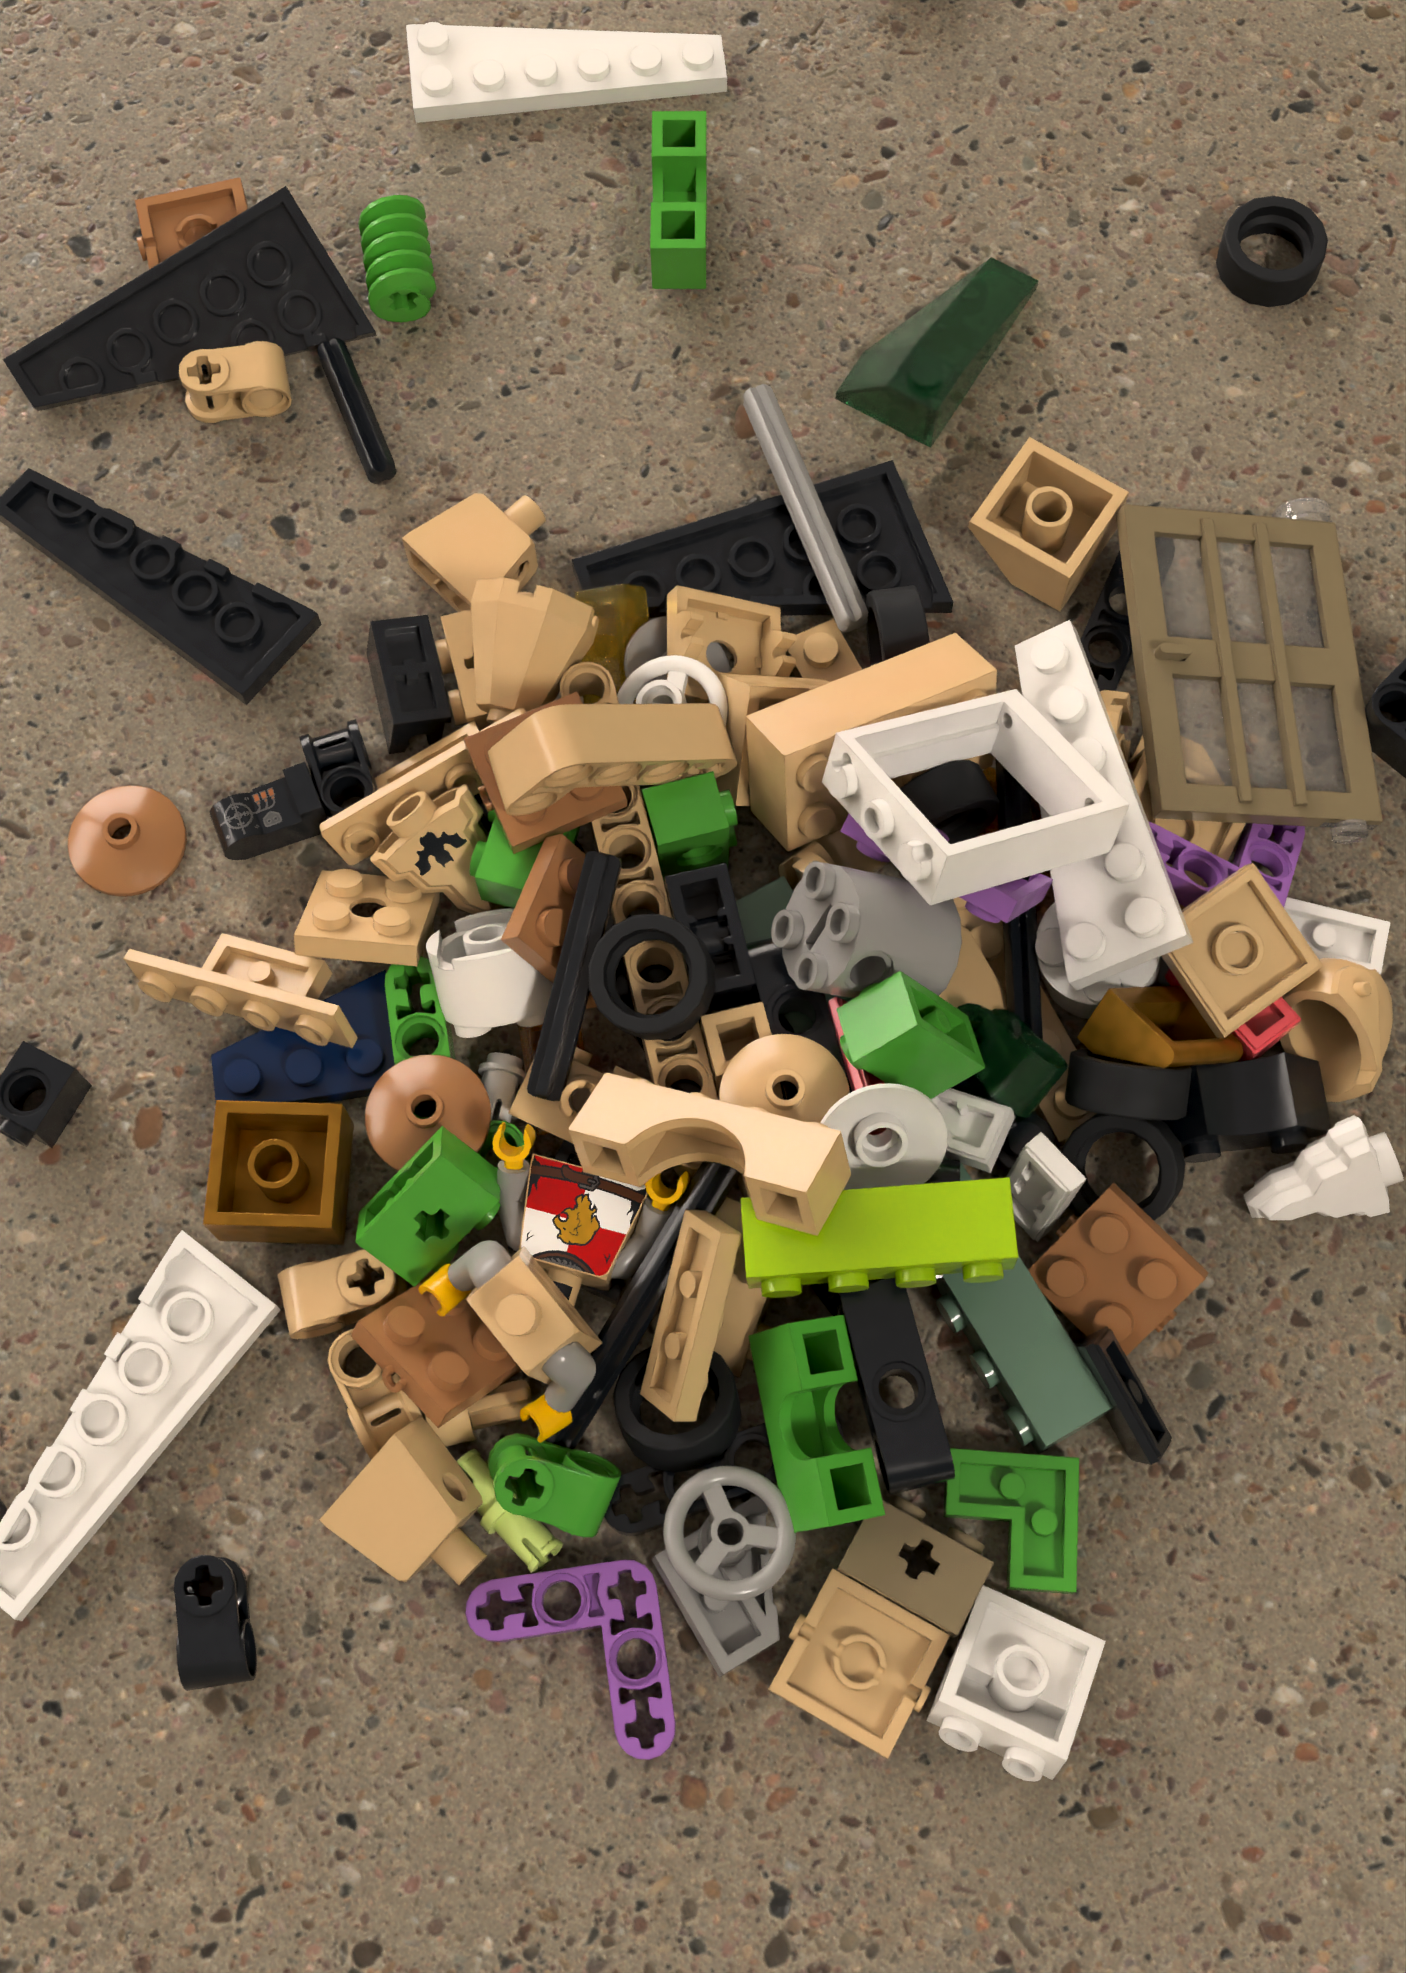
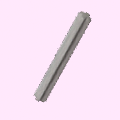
M761 384L756 388H749L744 393L743 406L838 629L843 632H850L861 628L867 623V607L775 394L767 384Z

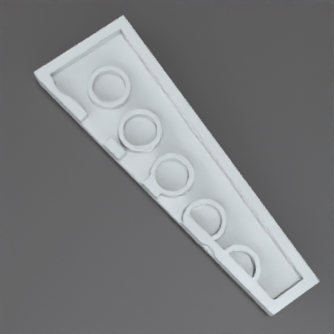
M437 22L406 25L413 110L416 123L727 92V73L721 35L442 25Z
M1068 620L1015 645L1022 696L1130 804L1109 853L1050 870L1051 878L1053 879L1052 886L1066 975L1069 983L1076 990H1079L1193 943L1080 637L1072 622ZM1040 805L1042 819L1050 817Z
M183 1230L174 1239L138 1299L141 1302L121 1334L117 1332L105 1351L104 1355L107 1357L87 1390L82 1389L70 1408L73 1413L52 1446L46 1447L30 1473L25 1489L15 1497L0 1522V1608L14 1620H24L281 1310Z

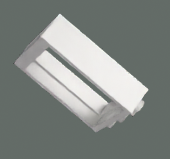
M1017 689L837 732L822 779V783L829 790L830 794L840 802L861 826L866 835L875 842L901 872L902 876L911 883L929 905L1109 853L1130 805ZM991 753L1044 808L1050 817L949 844L891 779L934 768L952 761H961Z

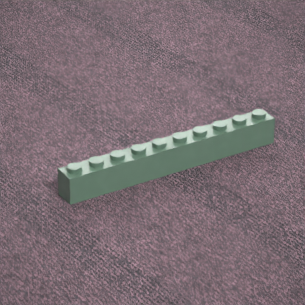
M784 876L736 901L746 944L772 938L771 928L773 920L779 911L786 909L794 892ZM753 994V998H751V1000H752L753 1003H756L755 997H754V994ZM825 994L827 1004L828 1000L837 995ZM837 996L847 1002L854 999L849 997ZM790 1012L779 1020L782 1027L792 1033H803L813 1026L811 1019L800 1012ZM960 1163V1181L972 1180L963 1164ZM1019 1255L1014 1269L1003 1270L1004 1278L1001 1280L967 1283L963 1281V1273L945 1274L935 1284L942 1296L936 1299L937 1307L952 1332L957 1333L963 1330L975 1350L974 1353L969 1355V1359L976 1374L987 1389H991L994 1386L998 1388L1009 1406V1409L1003 1411L1006 1423L1022 1446L1031 1443L1039 1455L1102 1418L1113 1408Z

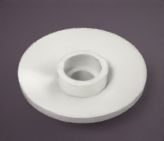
M885 1083L857 1089L836 1102L821 1121L822 1124L831 1129L839 1130L842 1133L851 1171V1177L843 1190L924 1184L939 1168L947 1149V1128L939 1108L928 1096L905 1085ZM878 1128H887V1129H886L883 1133H881V1134H878V1135H871V1134H869L871 1131H873V1130H875V1129H878Z

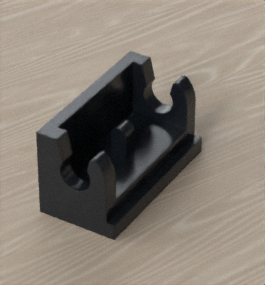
M428 615L370 621L366 654L388 753L405 752L409 746V739L420 734H426L429 746L442 739L445 723H451L452 716Z

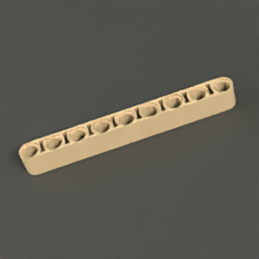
M580 662L571 666L563 674L560 681L561 698L578 692L579 697L585 694L600 696L601 699L594 704H619L614 681L609 671L602 665L593 662ZM640 785L621 786L629 806L624 811L610 813L589 822L596 851L616 857L624 854H635L643 859L634 868H621L611 906L613 923L615 925L625 920L632 911L637 909H649L656 914L673 918ZM660 940L643 941L631 947L622 957L636 1012L645 1015L661 1014L674 1008L684 997L689 981L682 953L674 945ZM660 964L672 971V974L660 983H651L640 977V973L651 965ZM699 1021L692 1029L686 1031L680 1039L675 1041L642 1039L653 1084L669 1088L680 1079H689L701 1087L700 1093L707 1095L711 1099L718 1100ZM703 1161L688 1162L673 1166L679 1177L685 1171L689 1172L692 1180Z

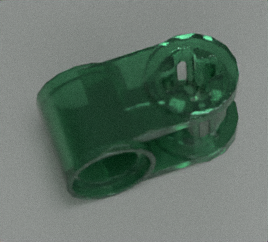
M971 1003L958 1006L957 1009L969 1017L986 1067L974 1075L983 1083L986 1091L999 1104L1012 1108L1014 1114L1018 1116L1030 1117L1067 1070L1068 1065L1065 1059L1053 1047L1040 1039L1018 1015L1009 1010L993 1009L990 1011L983 1005Z

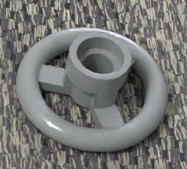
M717 1466L703 1470L681 1485L672 1497L665 1514L664 1543L673 1568L685 1583L707 1597L722 1601H741L756 1597L766 1592L780 1580L792 1560L796 1544V1533H794L786 1501L775 1484L753 1470L739 1466ZM722 1486L741 1487L757 1495L769 1508L776 1527L749 1524L745 1517L732 1511ZM702 1495L710 1515L699 1530L698 1547L701 1555L694 1562L685 1546L683 1534L684 1521L693 1502ZM721 1525L732 1526L738 1533V1544L727 1545L723 1543L718 1537V1527ZM752 1547L774 1550L765 1566L750 1577L740 1580H722L712 1576L718 1567H732L740 1563Z

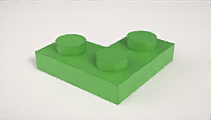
M950 1448L955 1479L945 1481L943 1517L1009 1522L1007 1589L1062 1594L1076 1593L1079 1458Z

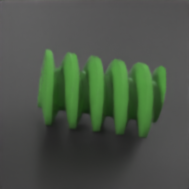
M391 195L377 199L361 212L358 221L370 309L379 318L401 323L425 317L431 309L429 299L436 291L435 278L432 276L434 272L433 263L429 257L431 248L427 240L429 233L427 223L425 222V208L418 199L408 195Z

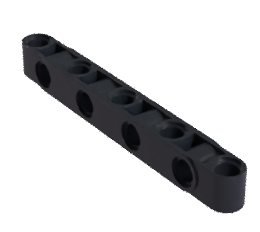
M772 938L747 943L756 981L754 990L756 1003L763 1001L772 1035H799L825 1047L843 1068L851 1093V1086L825 994L799 989L796 986L795 981L788 974L782 956V948L775 946ZM790 1012H800L811 1019L813 1026L803 1033H792L783 1028L779 1020ZM789 1081L780 1082L784 1100L792 1099L797 1095L798 1090L793 1083ZM895 1278L868 1280L869 1288L863 1291L849 1293L833 1292L838 1314L845 1317L858 1380L857 1385L888 1494L893 1495L955 1479L954 1464L907 1289L897 1287ZM889 1376L904 1378L910 1383L914 1391L913 1403L908 1407L898 1409L888 1406L879 1394V1383Z

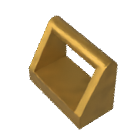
M1180 986L1109 988L1077 1036L1093 1054L1162 1068L1235 1062L1243 1054L1242 1043L1232 1033L1225 1038H1216L1187 993Z

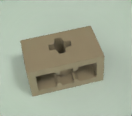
M891 1495L888 1502L883 1501L885 1515L862 1521L836 1571L950 1635V1639L958 1636L994 1562L981 1556L985 1546L975 1538L952 1527L949 1528L946 1535L940 1533L922 1522L926 1516L922 1509L899 1496ZM917 1546H921L928 1551L925 1562L934 1568L932 1574L922 1571L914 1579L905 1574L908 1562L899 1556L901 1550L906 1553H912Z

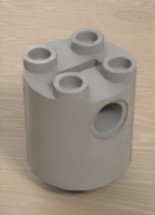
M818 861L809 863L805 868L802 880L796 885L786 909L776 914L771 928L772 941L775 946L782 948V956L788 974L795 981L799 989L849 998L859 996V993L867 986L882 982L899 971L939 996L947 988L957 967L962 944L961 919L953 899L929 905L906 879Z

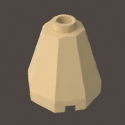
M506 577L477 580L471 600L476 705L480 710L489 713L487 717L488 723L493 724L519 708H524L528 712L555 700L560 692V681L563 674L571 666L581 662L594 642L599 619L597 616H594L595 611L592 606L553 588L536 585L534 593L518 592L521 581Z

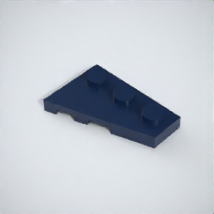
M381 971L322 1000L339 1005L358 1037L353 1048L328 1042L325 1046L316 1045L306 1041L296 1032L275 1027L273 1031L261 1030L211 1055L215 1102L216 1100L329 1103L369 1096L379 1078L395 1065L385 993V975L387 971Z

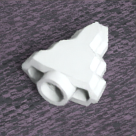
M1353 1115L1335 1123L1334 1128L1329 1129L1326 1136L1309 1143L1301 1151L1296 1161L1270 1170L1257 1180L1254 1187L1243 1196L1252 1218L1293 1220L1312 1213L1332 1216L1334 1218L1350 1214L1373 1217L1390 1212L1387 1187L1402 1182L1404 1179L1386 1133L1382 1132L1369 1137L1361 1119Z

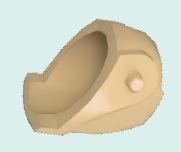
M1322 958L1320 959L1323 965L1321 969L1282 996L1302 1020L1280 1041L1285 1053L1319 1061L1326 1102H1341L1372 1092L1382 1072V1060L1390 1041L1393 1023L1392 998L1386 983L1376 969L1370 970L1348 960Z

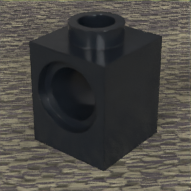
M23 1041L0 1076V1133L26 1147L34 1138L53 1148L92 1085L76 1068ZM46 1089L45 1099L39 1107L31 1111H23L24 1102L32 1092Z

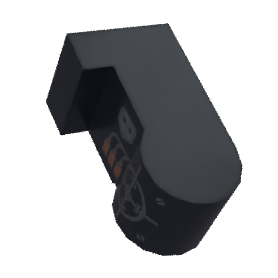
M305 762L284 769L285 777L254 788L250 793H238L228 796L212 806L210 817L225 857L231 860H246L321 834L319 825L329 819Z

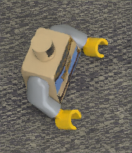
M482 1241L473 1246L452 1264L443 1265L419 1286L418 1290L421 1295L428 1291L437 1298L441 1308L436 1313L441 1317L447 1315L467 1297L466 1300L521 1370L527 1376L548 1384L542 1396L520 1410V1418L523 1422L532 1418L537 1424L540 1435L537 1437L539 1443H542L572 1423L570 1410L576 1405L593 1381L596 1373V1364L590 1353L603 1342L526 1247L523 1246L510 1257L507 1250L497 1241Z

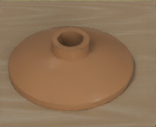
M142 786L115 787L92 798L78 812L68 836L70 861L81 879L101 893L120 897L140 895L160 886L178 868L186 849V827L176 806L160 792ZM131 826V831L127 837L123 839L113 838V834L118 829Z
M419 1055L405 1059L391 1067L374 1085L365 1109V1127L369 1141L378 1156L396 1171H399L442 1126L478 1153L486 1141L491 1125L490 1100L479 1077L463 1063L441 1055ZM430 1100L436 1103V1111L431 1117L420 1119L414 1115V1109L421 1101Z

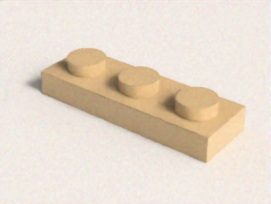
M685 1210L640 1392V1395L674 1422H690L697 1419L702 1395L707 1388L708 1371L717 1335L723 1324V1311L733 1271L738 1264L739 1247L743 1235L705 1210Z

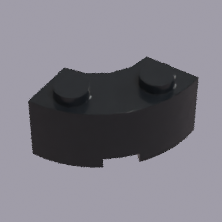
M1285 1052L1241 1062L1191 1065L1192 1073L1186 1116L1178 1120H1162L1180 1141L1184 1160L1188 1163L1214 1160L1221 1156V1152L1268 1146L1271 1147V1152L1274 1154L1299 1152L1304 1150L1309 1144V1138L1327 1134L1328 1130L1331 1129L1319 1061Z

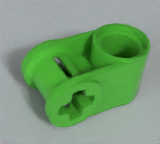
M515 1433L503 1437L495 1443L488 1458V1467L491 1478L494 1481L493 1487L496 1500L504 1510L514 1515H521L553 1525L564 1532L580 1537H594L597 1535L621 1477L619 1468L599 1455L584 1450L565 1448L546 1441L539 1443L537 1438L528 1434ZM525 1468H526V1469H532V1472L524 1471V1470H525ZM509 1476L517 1477V1479H510Z

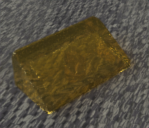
M619 584L575 591V599L592 606L595 611L594 616H597L599 619L594 642L581 662H593L602 665L608 670L618 694L626 680L624 669L626 647L632 635L648 622L646 590L643 586ZM594 694L583 695L584 704H594L601 699L600 696Z

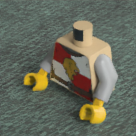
M503 1122L494 1134L492 1145L495 1154L501 1159L497 1170V1184L500 1187V1208L498 1212L507 1244L515 1251H518L523 1246L526 1247L573 1307L575 1306L581 1284L609 1291L615 1279H627L635 1274L675 1208L673 1202L683 1195L691 1182L689 1172L685 1171L681 1175L677 1183V1189H670L662 1183L661 1172L641 1187L589 1174L583 1172L581 1166L537 1154L532 1155L529 1164L524 1159L534 1144L536 1138L535 1129L527 1124L524 1129V1145L515 1147L507 1143L504 1137L506 1123Z

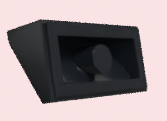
M1105 1327L1074 1342L1073 1344L1113 1407L1105 1416L1128 1457L1135 1462L1149 1465L1160 1461L1171 1443L1172 1437L1112 1330Z

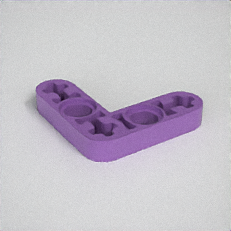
M1149 822L1180 905L1188 906L1244 865L1255 861L1268 868L1274 877H1271L1259 870L1282 906H1285L1304 840L1305 826L1247 823L1242 830L1233 862L1230 863L1180 836ZM1272 832L1275 833L1274 839L1277 841L1276 843L1268 840ZM1185 871L1193 872L1201 877L1208 887H1203L1192 881L1185 874Z
M617 1560L492 1579L481 1583L471 1592L466 1602L468 1624L476 1635L490 1642H508L601 1627L614 1729L619 1745L628 1755L636 1759L647 1760L663 1755L671 1747L675 1738L676 1721L659 1596L653 1574L645 1565L635 1560ZM628 1572L631 1573L635 1583L646 1584V1594L636 1597L637 1619L640 1620L648 1615H652L653 1628L650 1630L631 1627L613 1635L611 1622L613 1620L625 1622V1614L621 1601L609 1598V1588L619 1586V1575ZM558 1582H569L575 1585L581 1595V1606L578 1612L572 1618L565 1621L550 1618L543 1605L547 1590ZM534 1585L531 1605L538 1620L537 1626L525 1627L527 1621L526 1613L511 1614L504 1617V1628L500 1630H494L491 1621L480 1619L479 1608H484L490 1604V1594L500 1592V1596L505 1603L524 1602L525 1598L521 1588ZM633 1639H642L648 1642L654 1648L656 1654V1663L652 1672L641 1679H630L624 1676L617 1663L620 1648L626 1642ZM657 1683H661L662 1698L648 1697V1703L652 1718L664 1720L665 1732L654 1736V1747L642 1749L640 1739L636 1737L628 1738L626 1732L627 1724L637 1721L636 1700L632 1699L622 1704L620 1690L622 1688L644 1690Z

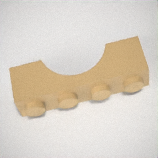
M605 1072L568 1128L583 1172L641 1187L655 1175L673 1166L697 1161L721 1163L736 1169L744 1175L758 1220L816 1236L821 1231L851 1177L842 1133L839 1130L831 1129L819 1122H803L771 1114L759 1107L747 1108L711 1099L707 1095L698 1092L687 1093L655 1085L642 1078L631 1079Z

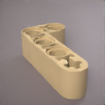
M716 704L556 705L535 712L526 718L488 751V758L507 814L514 816L527 815L548 808L574 788L665 784L712 771L715 778H718L737 766V759L719 707Z

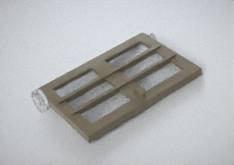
M1299 498L1277 507L1271 517L1123 504L1116 513V522L1153 818L1330 828L1332 841L1337 844H1351L1366 839L1369 836L1368 830L1376 828L1383 822L1336 525L1335 522L1331 521L1328 503L1319 498Z

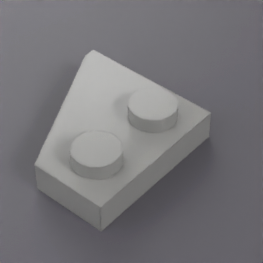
M757 1495L732 1509V1511L745 1517L749 1524L766 1526L768 1507ZM721 1525L718 1527V1537L723 1543L727 1545L738 1544L739 1536L732 1526ZM699 1530L684 1538L687 1551L694 1562L701 1555L698 1547ZM752 1547L740 1563L732 1567H718L712 1576L722 1580H740L750 1577L765 1566L772 1554H769L768 1549ZM666 1549L653 1557V1564L719 1678L780 1640L777 1606L773 1603L772 1587L766 1592L746 1600L722 1601L713 1599L697 1592L682 1580L673 1568Z

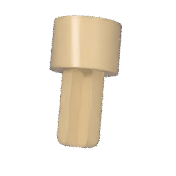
M521 1379L500 1385L439 1428L426 1415L425 1417L445 1447L477 1440V1429L520 1420V1410L533 1402L529 1384L526 1380Z

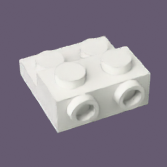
M983 1585L968 1614L956 1649L947 1664L927 1721L940 1727V1738L953 1748L972 1752L977 1750L979 1745L1004 1757L1002 1761L1004 1769L1019 1779L1035 1782L1039 1781L1043 1775L1053 1780L1068 1759L1106 1641Z

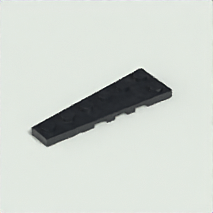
M30 468L0 496V522L246 705L322 625L318 614L312 609L258 582L253 585L231 574L228 567L212 559L205 561L183 550L180 543L164 535L159 538L137 527L134 520L110 508H102L94 500Z

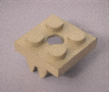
M679 585L675 586L667 594V656L678 655L698 660L709 667L718 677V673L722 672L712 668L706 657L708 645L718 642L726 646L728 651L733 654L735 661L732 671L724 674L790 676L796 665V658L786 656L785 654L796 641V634L781 631L780 607ZM688 677L684 694L687 703H709V698L704 688L695 679Z
M352 869L322 870L294 933L295 955L318 959L330 958L417 967L421 956L428 959L426 943L429 937L434 934V916L440 902V892L422 893L420 888L415 887L407 879L392 881L388 876L360 874ZM361 903H377L384 906L378 909L373 914V917H361L351 912L354 906Z

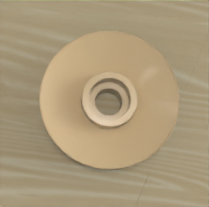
M776 1034L765 1036L749 1043L732 1058L721 1080L719 1101L747 1108L759 1107L771 1114L803 1122L821 1123L828 1110L841 1098L849 1094L850 1090L843 1068L825 1047L799 1035ZM781 1081H789L796 1086L798 1093L792 1099L782 1100L774 1094L773 1087Z

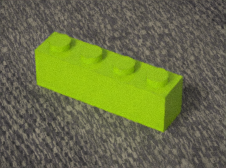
M1010 1177L843 1190L818 1236L758 1220L751 1198H740L746 1280L749 1289L761 1288L763 1297L781 1298L796 1296L802 1293L801 1285L828 1283L829 1291L834 1293L858 1292L869 1288L868 1280L895 1278L896 1286L900 1288L925 1287L936 1284V1275L963 1273V1281L967 1283L992 1282L1003 1279V1270L1014 1269L1018 1259Z

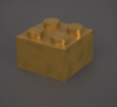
M216 1100L203 1225L219 1241L344 1245L354 1123L343 1104Z

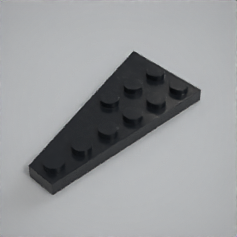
M285 186L7 356L3 361L32 406L37 411L180 380L179 364L182 359L190 352L199 349H217L246 345L256 341H268L280 346L284 356L317 349L320 343L329 342L333 338H340L346 343L377 335L288 188ZM203 364L201 366L203 374H207V366Z
M893 460L813 484L865 605L867 594L870 591L914 585L920 593L925 613H952V597ZM782 495L572 559L573 572L584 602L593 607L595 611L594 616L598 618H658L667 616V594L677 585L780 607L781 616L832 615Z

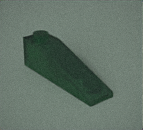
M992 257L864 351L837 390L835 399L931 448L1033 295L1039 281Z

